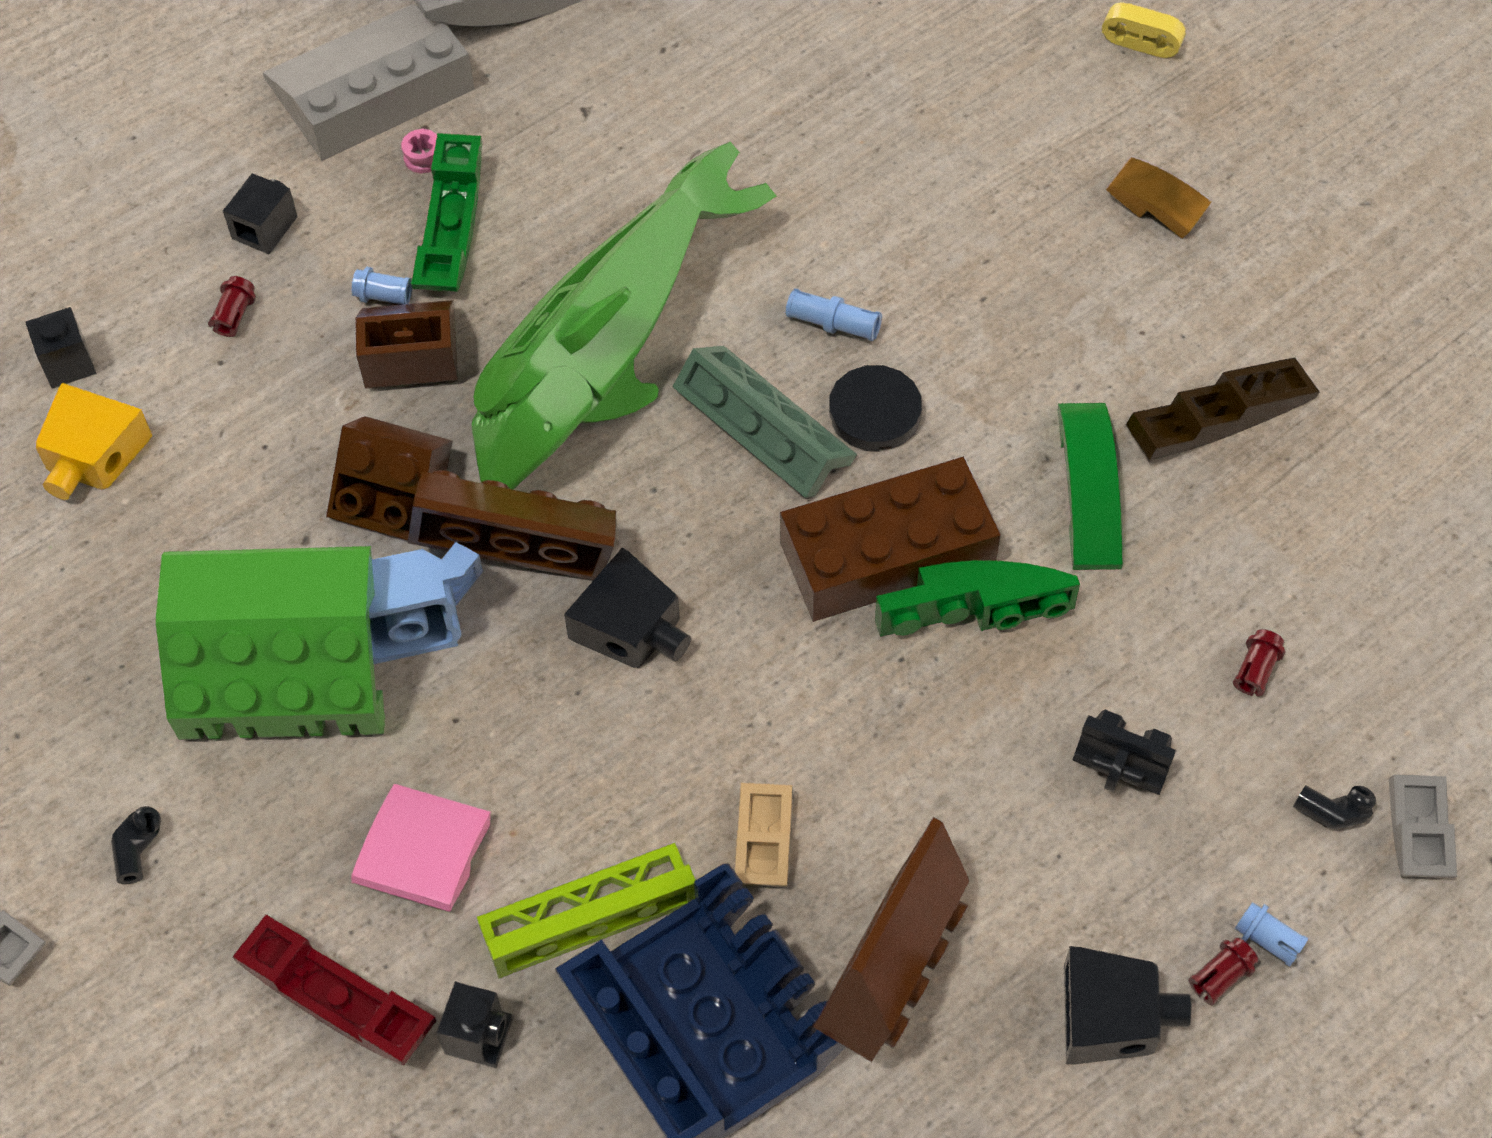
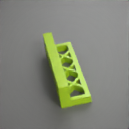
M672 843L477 917L496 973L500 979L676 911L695 899L694 881L696 880L690 865H684L676 844ZM670 861L672 871L643 881L649 869ZM636 874L634 880L627 878L629 876ZM613 883L624 888L594 900L600 887ZM587 893L584 899L578 897L579 895ZM565 902L575 906L545 918L552 905ZM537 911L535 917L528 915ZM512 920L526 925L495 937L492 929Z

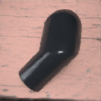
M143 806L138 808L120 824L112 835L111 846L116 881L120 884H133L143 879L140 854L157 836L161 825V816L153 807Z

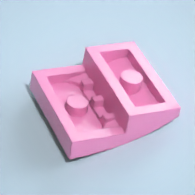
M394 784L365 839L351 875L352 883L450 912L470 877L471 860L490 827L491 812Z

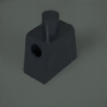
M623 547L564 613L567 635L570 640L633 668L641 667L655 650L673 661H678L684 655L691 642V636L676 627L680 619L679 599L676 594Z
M1078 946L1069 947L1064 963L1066 1064L1076 1065L1148 1056L1153 1054L1161 1038V1026H1190V994L1159 992L1158 966L1154 962Z

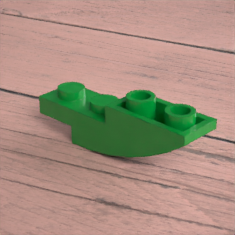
M973 560L919 568L917 587L876 596L875 623L880 637L891 634L905 636L918 631L921 627L941 622L944 624H956L971 615L976 616L981 631L992 628L1007 630L1016 627L1022 621L1038 617L1047 619L1057 618L1066 614L1069 610L1075 609L1080 582L1076 575L1053 568L1020 562Z

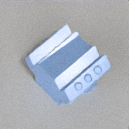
M455 542L442 559L424 549L372 559L375 595L369 607L373 663L378 664L458 646L457 641L461 637V629L456 606L483 572L479 554Z

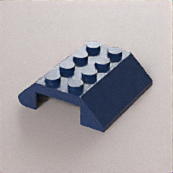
M728 863L716 867L694 881L695 899L614 950L610 951L601 939L555 968L557 975L666 1138H726L818 1077L846 1048L813 1027L827 1001L824 1000L813 1005L798 1021L791 1014L812 991L816 983L808 973L801 975L804 967L777 930L769 931L772 929L773 924L767 915L761 914L752 918L736 934L730 928L747 910L754 898L747 888L744 889L743 887L740 889L743 882Z

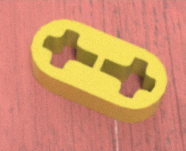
M1116 3L1109 9L1102 25V32L1105 38L1116 45L1156 57L1169 58L1178 53L1186 35V28L1180 20L1171 15L1129 3Z

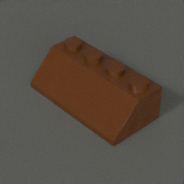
M437 470L432 473L421 471L413 503L408 544L449 551L454 543L457 542L479 554L480 558L594 580L606 567L614 547L616 511L606 509L601 503L592 500H581L576 503L557 499L554 494L543 490H533L527 493L509 489L506 484L494 480H485L478 483L463 480L460 476L450 471Z
M935 817L932 818L904 862L813 1026L870 1062L873 1061L883 1044L894 1048L910 1020L901 1014L905 1005L914 1008L930 979L921 975L924 968L927 966L934 970L949 944V941L942 938L941 935L945 929L951 933L955 930L968 907L960 899L970 880L942 821Z

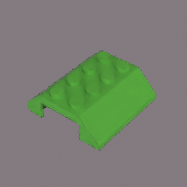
M371 546L163 552L155 623L166 718L179 740L202 739L204 733L209 739H221L224 723H232L241 738H252L254 729L259 738L303 737L305 727L310 736H322L326 720H335L342 735H354L356 725L361 735H379L384 733L383 690H376L369 615V607L375 595Z

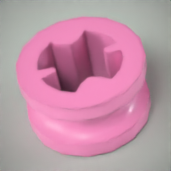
M417 129L409 132L403 138L401 148L404 154V163L408 169L416 173L431 172L437 138L436 133L427 129ZM426 148L430 149V151L425 153L422 149ZM419 150L422 154H416L415 151Z

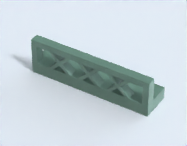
M725 346L693 348L672 386L805 498L816 496L831 469L851 466L857 456L853 450Z

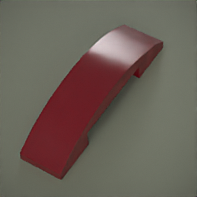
M267 914L232 956L235 962L264 984L326 1026L362 1047L403 1066L437 1022L435 1016L391 990L387 994L312 948L305 937Z

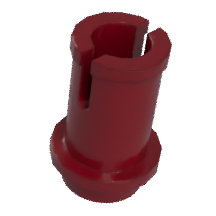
M231 276L228 281H224L221 284L220 292L222 295L212 317L208 321V326L213 327L212 330L215 333L225 337H234L237 334L238 326L247 306L252 305L256 300L254 285L249 280L240 276Z
M1259 629L1255 635L1248 637L1246 641L1247 654L1238 674L1233 680V685L1239 691L1253 696L1256 687L1255 695L1257 697L1263 696L1266 690L1265 686L1276 661L1282 660L1286 653L1283 647L1284 639L1277 633L1266 629Z
M1235 937L1231 942L1224 940L1220 943L1221 951L1188 979L1191 988L1199 997L1204 992L1207 994L1203 1000L1209 1005H1214L1218 998L1243 975L1251 977L1255 972L1254 965L1259 961L1258 956L1239 937Z

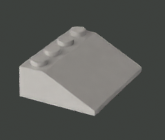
M414 4L263 72L265 80L322 161L474 90L468 52L448 26L425 18L420 9Z

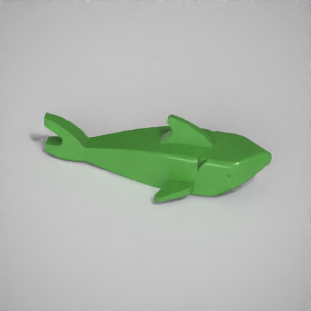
M732 142L705 151L686 163L672 178L664 194L588 254L549 290L487 363L475 386L473 398L474 405L478 411L471 423L480 482L494 480L502 482L509 489L514 490L566 441L580 423L617 419L636 412L656 400L658 397V387L654 383H642L635 377L634 359L651 334L671 293L697 220L729 218L758 209L777 196L767 183L739 191L729 187L726 180L727 174L740 153Z

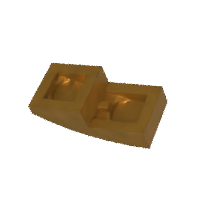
M1133 157L1126 162L1106 188V191L1140 218L1145 212L1149 211L1181 239L1192 230L1211 204L1210 200L1179 178L1152 164Z

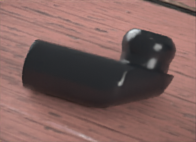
M1305 785L1293 807L1331 829H1341L1366 822L1373 815L1372 808L1376 804V797L1370 789L1364 786H1354L1348 795L1330 799Z

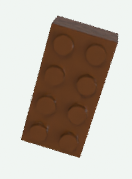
M964 456L780 512V544L813 622L876 603V596L917 587L918 571L921 567L973 560L997 561L1001 534Z

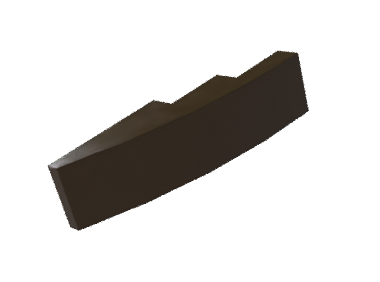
M1293 357L1223 372L1215 385L1178 392L1170 405L1133 412L1126 426L1150 461L1188 451L1237 434L1316 398L1320 391L1298 360Z

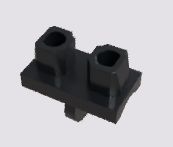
M1106 709L1101 711L1096 718L1088 715L1072 760L1108 774L1104 789L1114 793L1119 781L1123 780L1160 795L1176 753V749L1171 748V735L1153 728L1146 730L1144 736H1140L1125 730L1126 722L1123 720V717Z

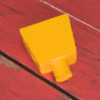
M62 383L58 388L36 440V450L45 468L50 471L43 483L44 489L56 498L68 500L79 482L100 490L109 488L152 437L142 409Z

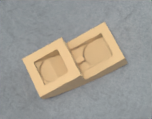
M741 783L735 872L743 882V885L787 887L792 785Z

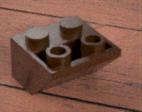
M453 300L362 308L355 317L356 357L365 388L458 380L455 306Z
M367 416L342 425L326 517L408 541L413 503L421 471L429 473L437 470L447 471L453 440Z

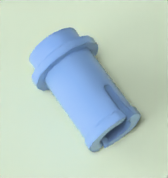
M366 266L364 270L357 269L354 273L351 288L352 296L359 297L360 302L367 303L369 299L400 305L409 304L412 294V279L375 273L372 267Z
M1252 902L1234 929L1243 934L1242 940L1246 942L1250 938L1290 967L1296 959V955L1301 952L1309 938L1300 935L1266 912L1269 908L1267 905L1264 904L1261 908Z

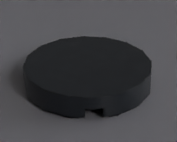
M865 365L848 371L836 381L829 395V416L836 434L849 445L866 451H879V447L890 445L892 449L903 445L915 434L922 417V395L915 382L903 372L884 365Z

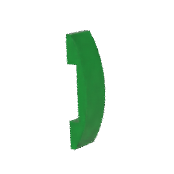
M437 133L431 167L433 186L423 244L417 247L411 282L412 289L458 292L468 261L476 217L482 157L481 136Z
M1058 403L1061 448H1064L1071 516L1069 538L1072 570L1122 569V522L1118 467L1113 431L1106 403Z

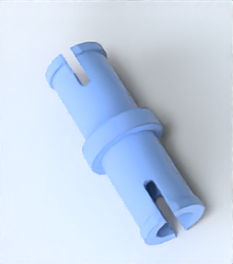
M796 288L790 293L786 305V316L789 318L821 325L825 332L834 334L838 330L866 338L869 341L876 339L882 322L881 312H873L845 304L844 299L841 297L833 296L831 299L802 292Z

